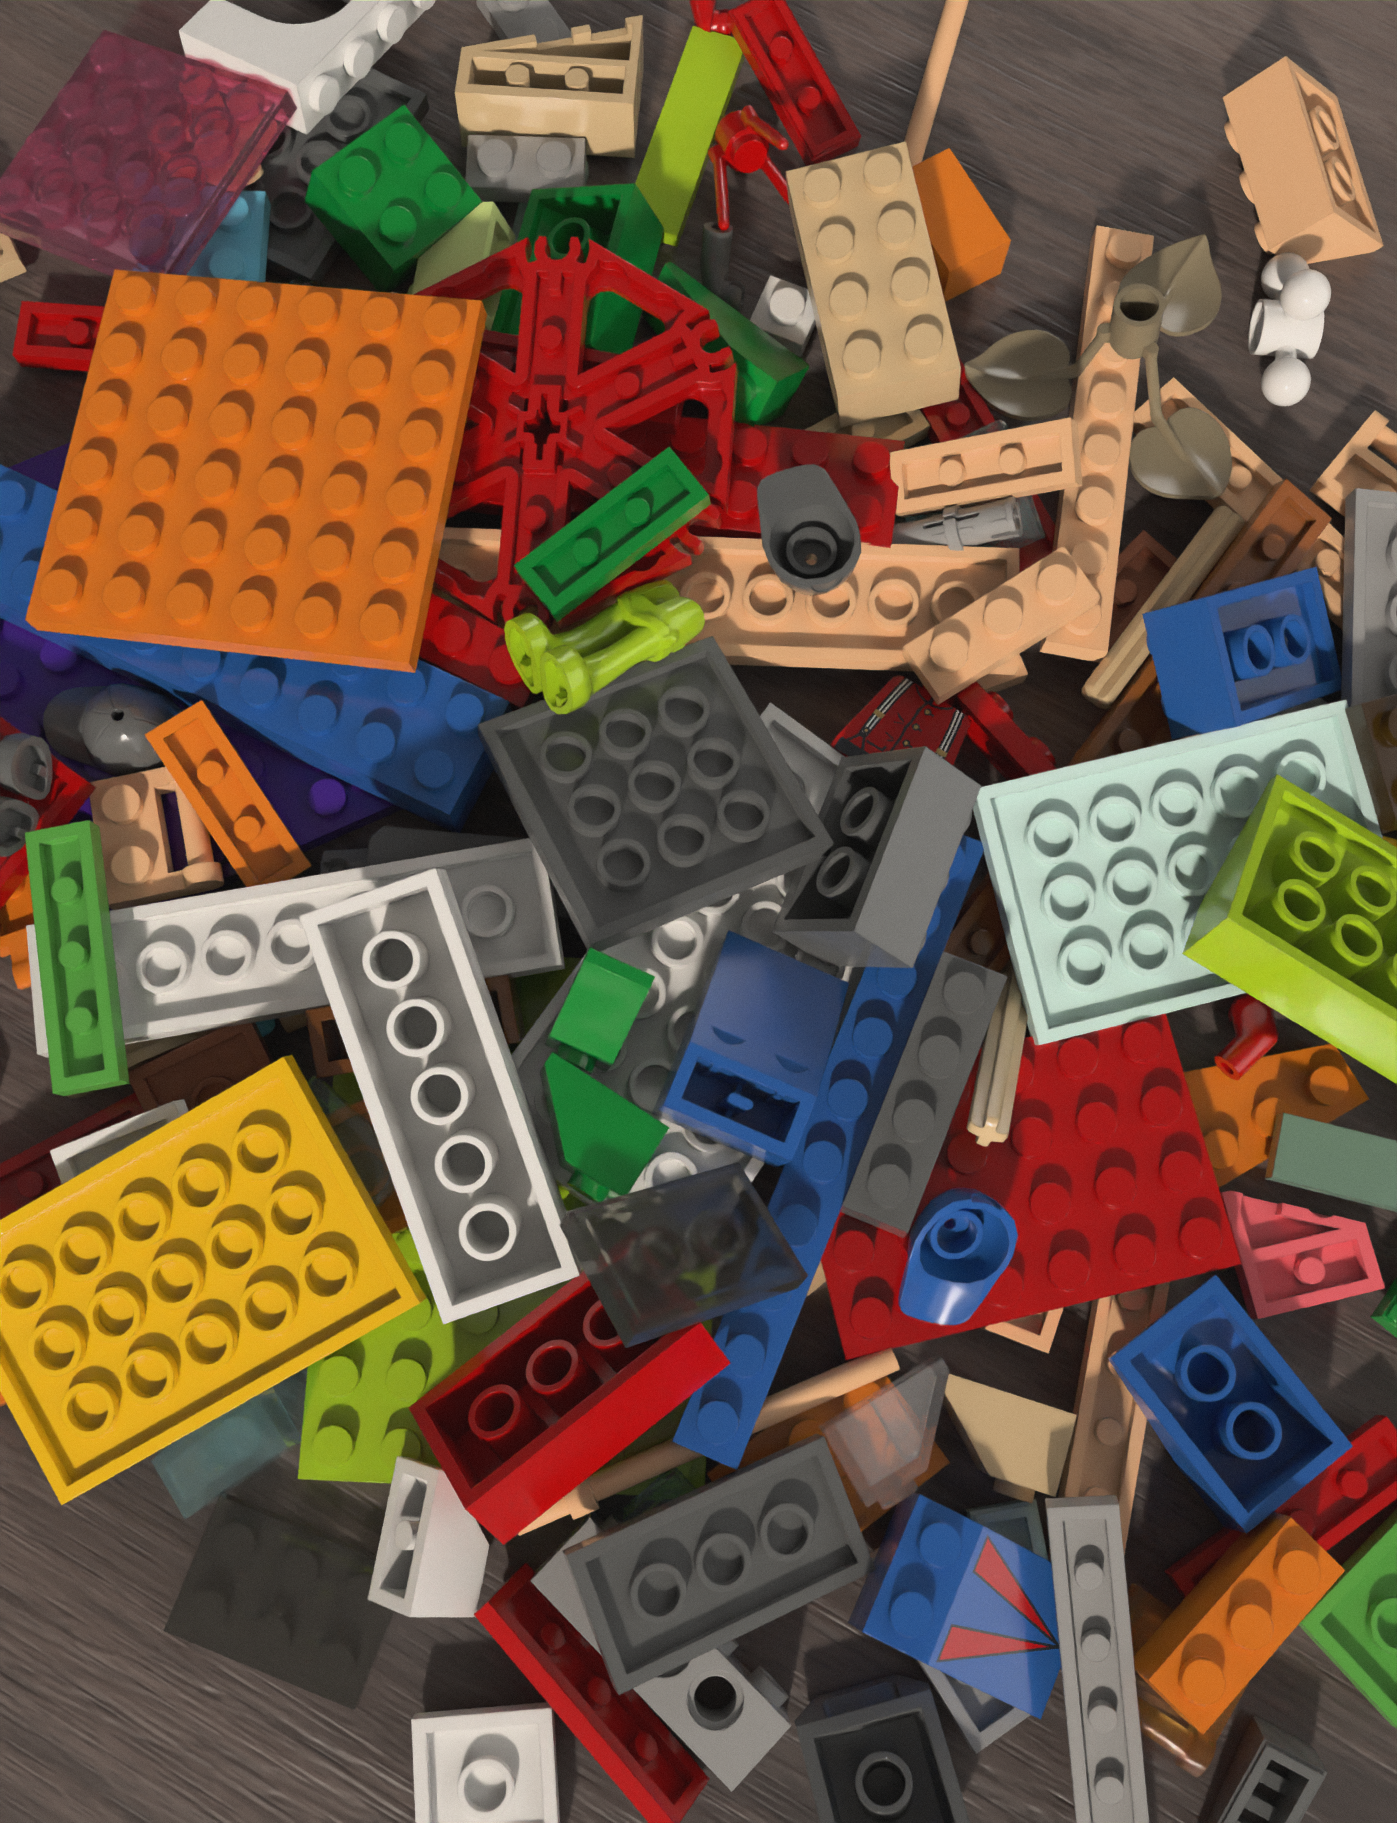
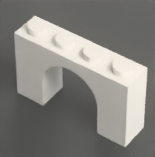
M210 0L179 30L193 82L304 134H308L325 115L330 114L334 110L339 100L360 79L368 74L371 67L393 44L400 41L404 32L425 10L430 9L436 0H342L347 5L339 12L325 19L304 24H285L271 21L226 0Z

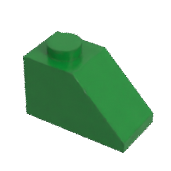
M589 948L544 1045L557 1050L556 1054L588 1075H592L595 1067L606 1072L614 1063L655 976L593 948Z
M552 1052L541 1068L540 1076L559 1165L572 1173L567 1184L584 1197L599 1205H602L607 1197L615 1202H620L627 1197L669 1127Z

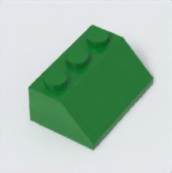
M636 183L532 189L517 242L527 237L529 238L533 249L530 257V262L537 260L534 254L535 242L539 236H546L550 247V258L559 260L568 254L570 238L578 237L585 263L590 250L589 239L652 276L664 227ZM515 289L502 290L491 331L519 336L522 304L521 292ZM604 291L596 294L588 305L585 348L621 354L631 349L642 309L614 292Z

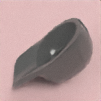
M815 464L801 465L776 472L761 480L757 487L762 546L768 562L779 580L796 592L810 596L829 593L838 588L852 575L861 555V538L853 514L826 470ZM809 559L816 560V563L814 565H809L806 561Z
M118 683L107 686L76 687L59 693L48 703L44 712L43 726L49 744L60 755L118 777L165 767L144 734L181 713L182 710L169 696L144 686ZM124 713L123 718L120 721H116V716Z

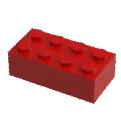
M631 1233L581 1272L580 1276L568 1282L408 1408L465 1510L505 1545L727 1367L730 1361L633 1233Z

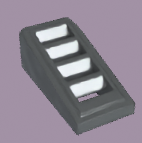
M1253 1716L1237 1747L1206 1823H1253L1240 1816L1244 1808L1266 1819V1823H1300L1328 1772L1316 1750L1311 1745L1260 1717ZM1270 1760L1288 1768L1287 1774L1270 1765ZM1258 1782L1279 1792L1275 1801L1254 1790Z

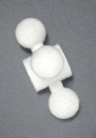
M1285 252L1271 258L1262 271V288L1266 295L1273 300L1259 299L1251 316L1248 333L1250 354L1275 356V361L1265 369L1262 375L1261 389L1266 399L1277 406L1294 405L1307 394L1311 384L1310 371L1297 358L1312 359L1316 355L1323 334L1324 310L1327 308L1331 298V286L1328 279L1322 273L1309 269L1307 262L1300 255Z

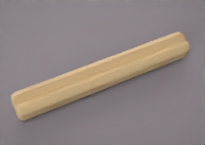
M1226 506L1215 508L1085 682L1081 691L1085 699L1101 709H1107L1112 705L1150 653L1147 647V632L1142 614L1190 600L1244 527V521L1240 515L1233 513Z
M1011 960L1007 962L1000 974L1008 977L984 1036L967 1123V1130L976 1135L975 1142L986 1147L989 1146L991 1141L1004 1142L1009 1134L1028 1015L1022 1005V994L1017 985Z

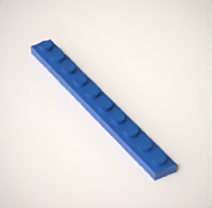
M965 835L962 836L949 871L948 883L940 894L926 931V942L917 955L913 968L865 967L827 1060L817 1099L792 1162L786 1163L715 1335L714 1341L730 1361V1364L691 1395L672 1442L733 1469H738L920 1008L983 854L982 842Z

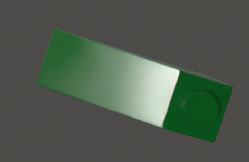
M671 261L665 263L658 280L708 309L710 319H715L718 324L720 337L708 342L703 347V350L708 353H715L728 346L732 350L734 363L736 362L738 370L735 421L754 427L755 425H765L782 416L810 365ZM643 310L642 316L657 335L665 332V326L662 321Z

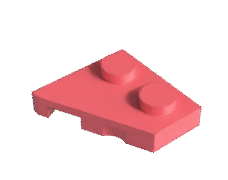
M1232 1190L1221 1192L1242 1263L1236 1265L1235 1269L1251 1319H1261L1385 1289L1366 1223L1335 1215L1326 1216L1286 1203L1277 1204L1243 1196V1193Z

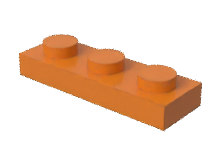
M203 700L144 734L246 887L290 880L311 867V863Z

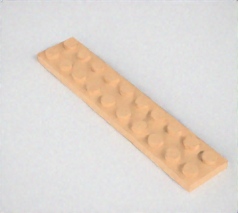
M445 527L439 558L475 581H489L497 576L501 529ZM698 537L702 540L704 546L702 554L700 556L690 554L678 542L674 546L680 552L691 555L693 564L662 580L667 579L679 591L680 597L694 600L700 605L704 613L705 624L702 631L686 643L685 646L713 636L730 665L913 671L902 655L904 645L1018 575L1019 548L963 546L964 551L950 550L948 546L891 544V548L861 542V555L852 575L842 585L829 593L810 596L796 592L779 580L768 562L762 546V539ZM809 559L806 562L809 565H814L816 560ZM433 586V594L481 617L471 609L467 608L457 600L453 599L443 591ZM502 603L498 613V625L504 629L506 623L502 615ZM526 606L519 612L518 616L525 613L537 616L538 608ZM608 607L562 630L558 628L554 620L549 631L552 635L570 631L584 624ZM1020 654L988 674L1016 675L1020 667Z

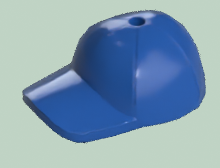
M957 1187L942 1192L929 1202L918 1215L910 1230L907 1249L908 1258L898 1296V1304L904 1314L942 1325L961 1324L973 1315L997 1279L1007 1268L1013 1257L1018 1238L1014 1219L1000 1203L976 1189Z

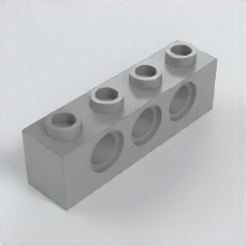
M593 1511L536 1570L531 1582L600 1653L562 1551L622 1523L613 1514H610L603 1521ZM735 1639L633 1688L731 1792L791 1727L788 1712L782 1706L789 1696L778 1682L761 1666H758L752 1673L748 1671L732 1654L739 1646ZM711 1676L725 1678L735 1689L730 1702L719 1709H710L703 1706L695 1696L696 1688L700 1682Z

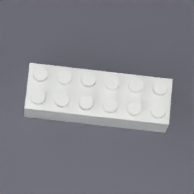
M433 868L300 915L302 927L443 1324L580 1276L584 1259L446 870Z

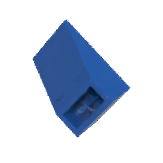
M728 930L652 1114L773 1167L792 1162L819 1093L849 983Z

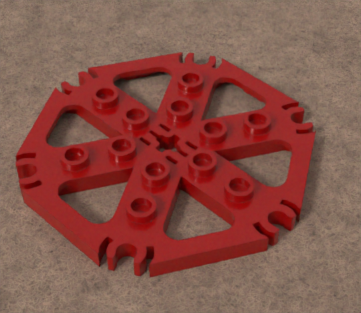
M546 236L538 237L534 246V254L537 260L530 262L533 249L527 237L414 294L482 301L505 289H515L522 293L515 373L483 353H479L466 423L473 428L463 433L446 518L448 519L505 490L497 576L486 582L475 581L438 558L433 586L498 627V613L503 603L502 615L505 623L518 617L519 612L526 606H535L538 608L537 617L550 630L554 621L553 617L520 577L514 565L570 523L573 490L596 503L653 459L617 437L616 434L682 401L689 399L698 400L708 408L709 418L705 466L701 474L696 477V480L709 494L710 502L719 505L728 513L738 379L736 362L734 363L732 350L728 346L715 353L704 351L703 347L708 342L720 337L718 324L715 319H710L708 309L589 239L590 250L585 263L578 237L570 238V249L566 257L554 260L550 258V247ZM604 291L614 292L658 318L664 324L665 332L583 372L588 305L596 294ZM564 405H568V410L564 412ZM546 408L554 430L559 431V433L548 435L547 444H543L541 460L538 443L534 434L530 433L529 430L540 428L541 420L545 419ZM560 452H564L563 465H559ZM709 505L645 554L640 560L636 561L569 614L556 622L558 628L562 630L614 604L616 598L625 591L662 580L692 565L691 555L680 552L674 545L679 542L685 551L700 556L704 551L703 542L697 536L692 535L689 529L697 521L708 522L711 526L719 529L723 522L721 513L716 506Z

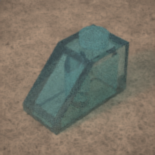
M273 1387L173 1442L152 1459L151 1462L183 1518L188 1519L301 1444V1435Z

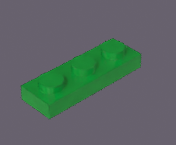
M668 447L517 562L514 567L553 619L558 622L711 505L709 494L673 450Z

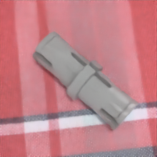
M1014 496L964 509L959 505L945 507L943 514L917 521L894 524L892 544L948 546L950 550L964 551L963 546L973 547L996 540L1021 537L1023 534V524L1020 508Z

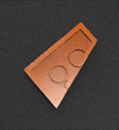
M1332 1044L1264 1056L1240 1080L1229 1078L1218 1066L1184 1072L1218 1187L1223 1186L1269 1158L1276 1115L1287 1113L1330 1123L1369 1100L1344 1058Z

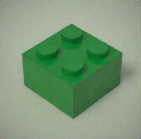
M405 105L399 107L312 170L305 197V203L378 292L390 293L416 273L418 258L482 203V200Z

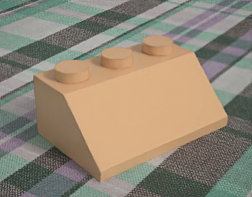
M1285 56L1223 97L1229 121L1224 124L1225 133L1233 149L1240 154L1244 171L1239 174L1240 184L1247 198L1255 204L1259 221L1255 223L1254 230L1259 244L1267 254L1295 253L1304 258L1307 264L1371 253L1384 246L1338 98L1335 94Z

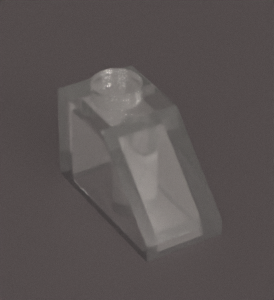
M934 1356L818 1426L858 1498L866 1507L878 1501L882 1509L890 1508L909 1497L918 1489L914 1478L928 1469L950 1371L942 1358Z

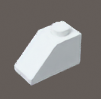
M397 1456L368 1600L408 1617H475L474 1613L477 1611L481 1586L485 1576L489 1544L476 1519L465 1510L442 1468L410 1457Z

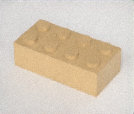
M906 141L785 171L789 209L840 428L958 400L961 366Z

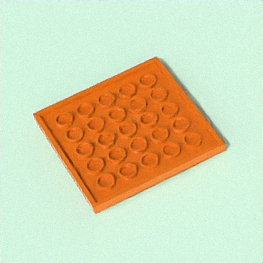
M114 269L25 620L38 631L416 673L487 318L483 302L481 300Z

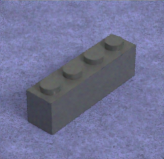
M943 951L843 1202L842 1213L902 1238L908 1234L1008 976Z

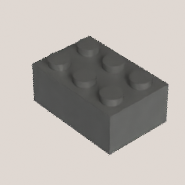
M926 746L841 757L818 815L834 842L830 855L796 869L772 932L828 966L913 968L917 955L926 942V931L940 894L948 883L949 871L960 841L970 825L972 810L981 785Z

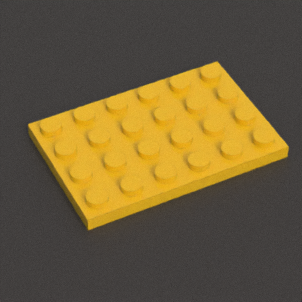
M292 1055L280 1058L0 1220V1392L61 1505L399 1316L426 1299L423 1290Z

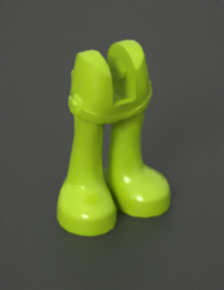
M665 579L623 592L616 598L613 605L584 624L567 632L552 635L544 622L531 613H525L507 621L504 632L508 652L525 685L532 693L538 694L543 691L545 701L553 712L568 714L585 706L593 694L635 664L644 660L660 661L670 653L685 647L686 643L702 631L705 618L698 603L690 598L680 597L679 591L675 586Z

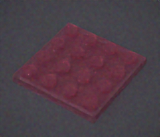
M103 30L1 176L0 233L112 277L114 269L187 275L297 107L288 90Z

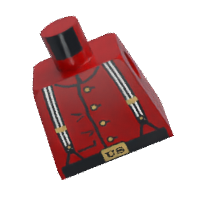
M896 675L834 738L830 746L845 757L926 746L953 765L971 724L968 716L953 707L957 695L963 690L937 705L924 685L920 687L904 676Z

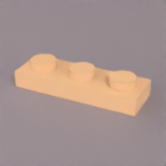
M1071 417L889 452L891 479L899 486L895 515L902 518L943 511L945 507L953 505L967 507L990 503L1011 496L1018 498L1082 486L1078 423Z
M1062 546L904 645L902 655L936 704L939 705L1096 606L1100 595L1066 548Z

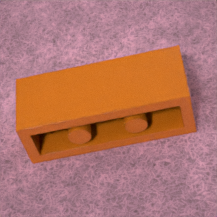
M1272 1512L1247 1534L1242 1532L1133 1656L1135 1671L1179 1716L1201 1734H1204L1342 1575L1345 1569L1291 1517Z

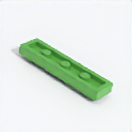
M86 820L26 832L25 841L52 1092L60 1096H68L130 1084L100 827L92 821Z

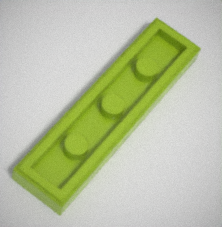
M692 26L635 182L664 227L661 243L678 247L706 169L709 160L708 150L714 146L716 141L715 131L717 125L726 113L745 59L734 37L714 31L709 33L696 26Z

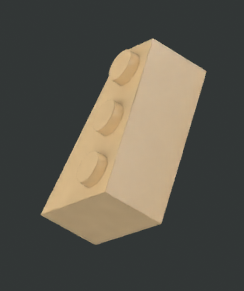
M643 15L625 18V28L591 34L589 25L572 27L570 38L537 43L535 34L462 47L455 87L462 147H467L468 135L585 138L586 155L635 158L644 72Z

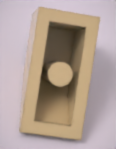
M936 1370L932 1384L977 1469L989 1476L995 1477L992 1490L1029 1503L1033 1502L1035 1491L1056 1497L1077 1415Z

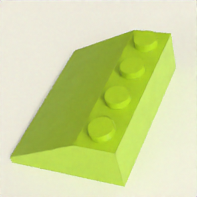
M1276 774L1268 782L1202 900L1182 954L1397 1084V847Z

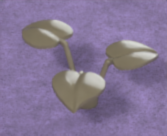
M1205 234L1172 244L1152 254L1133 267L1120 283L1118 294L1114 299L1110 323H1103L1098 326L1095 338L1073 365L1069 366L1070 353L1065 343L1051 333L1042 330H1024L1007 335L995 342L980 356L965 363V376L968 382L988 406L1013 419L1038 421L1053 417L1069 406L1072 389L1068 379L1080 376L1104 343H1110L1115 352L1125 359L1143 357L1146 364L1150 416L1155 427L1140 431L1132 440L1129 466L1134 478L1143 488L1151 493L1172 499L1211 500L1221 496L1228 485L1232 470V457L1228 439L1218 422L1209 414L1191 407L1178 410L1166 421L1161 408L1157 362L1159 352L1157 342L1160 331L1174 337L1194 334L1210 325L1220 309L1222 299L1221 283L1212 262L1209 242Z

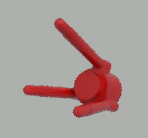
M751 105L745 106L742 110L730 112L717 125L715 131L717 145L708 150V156L714 166L718 227L723 231L727 230L730 226L726 166L743 173H752L762 169L781 197L789 205L787 181L768 154L769 143L783 151L789 146L788 140L759 118Z

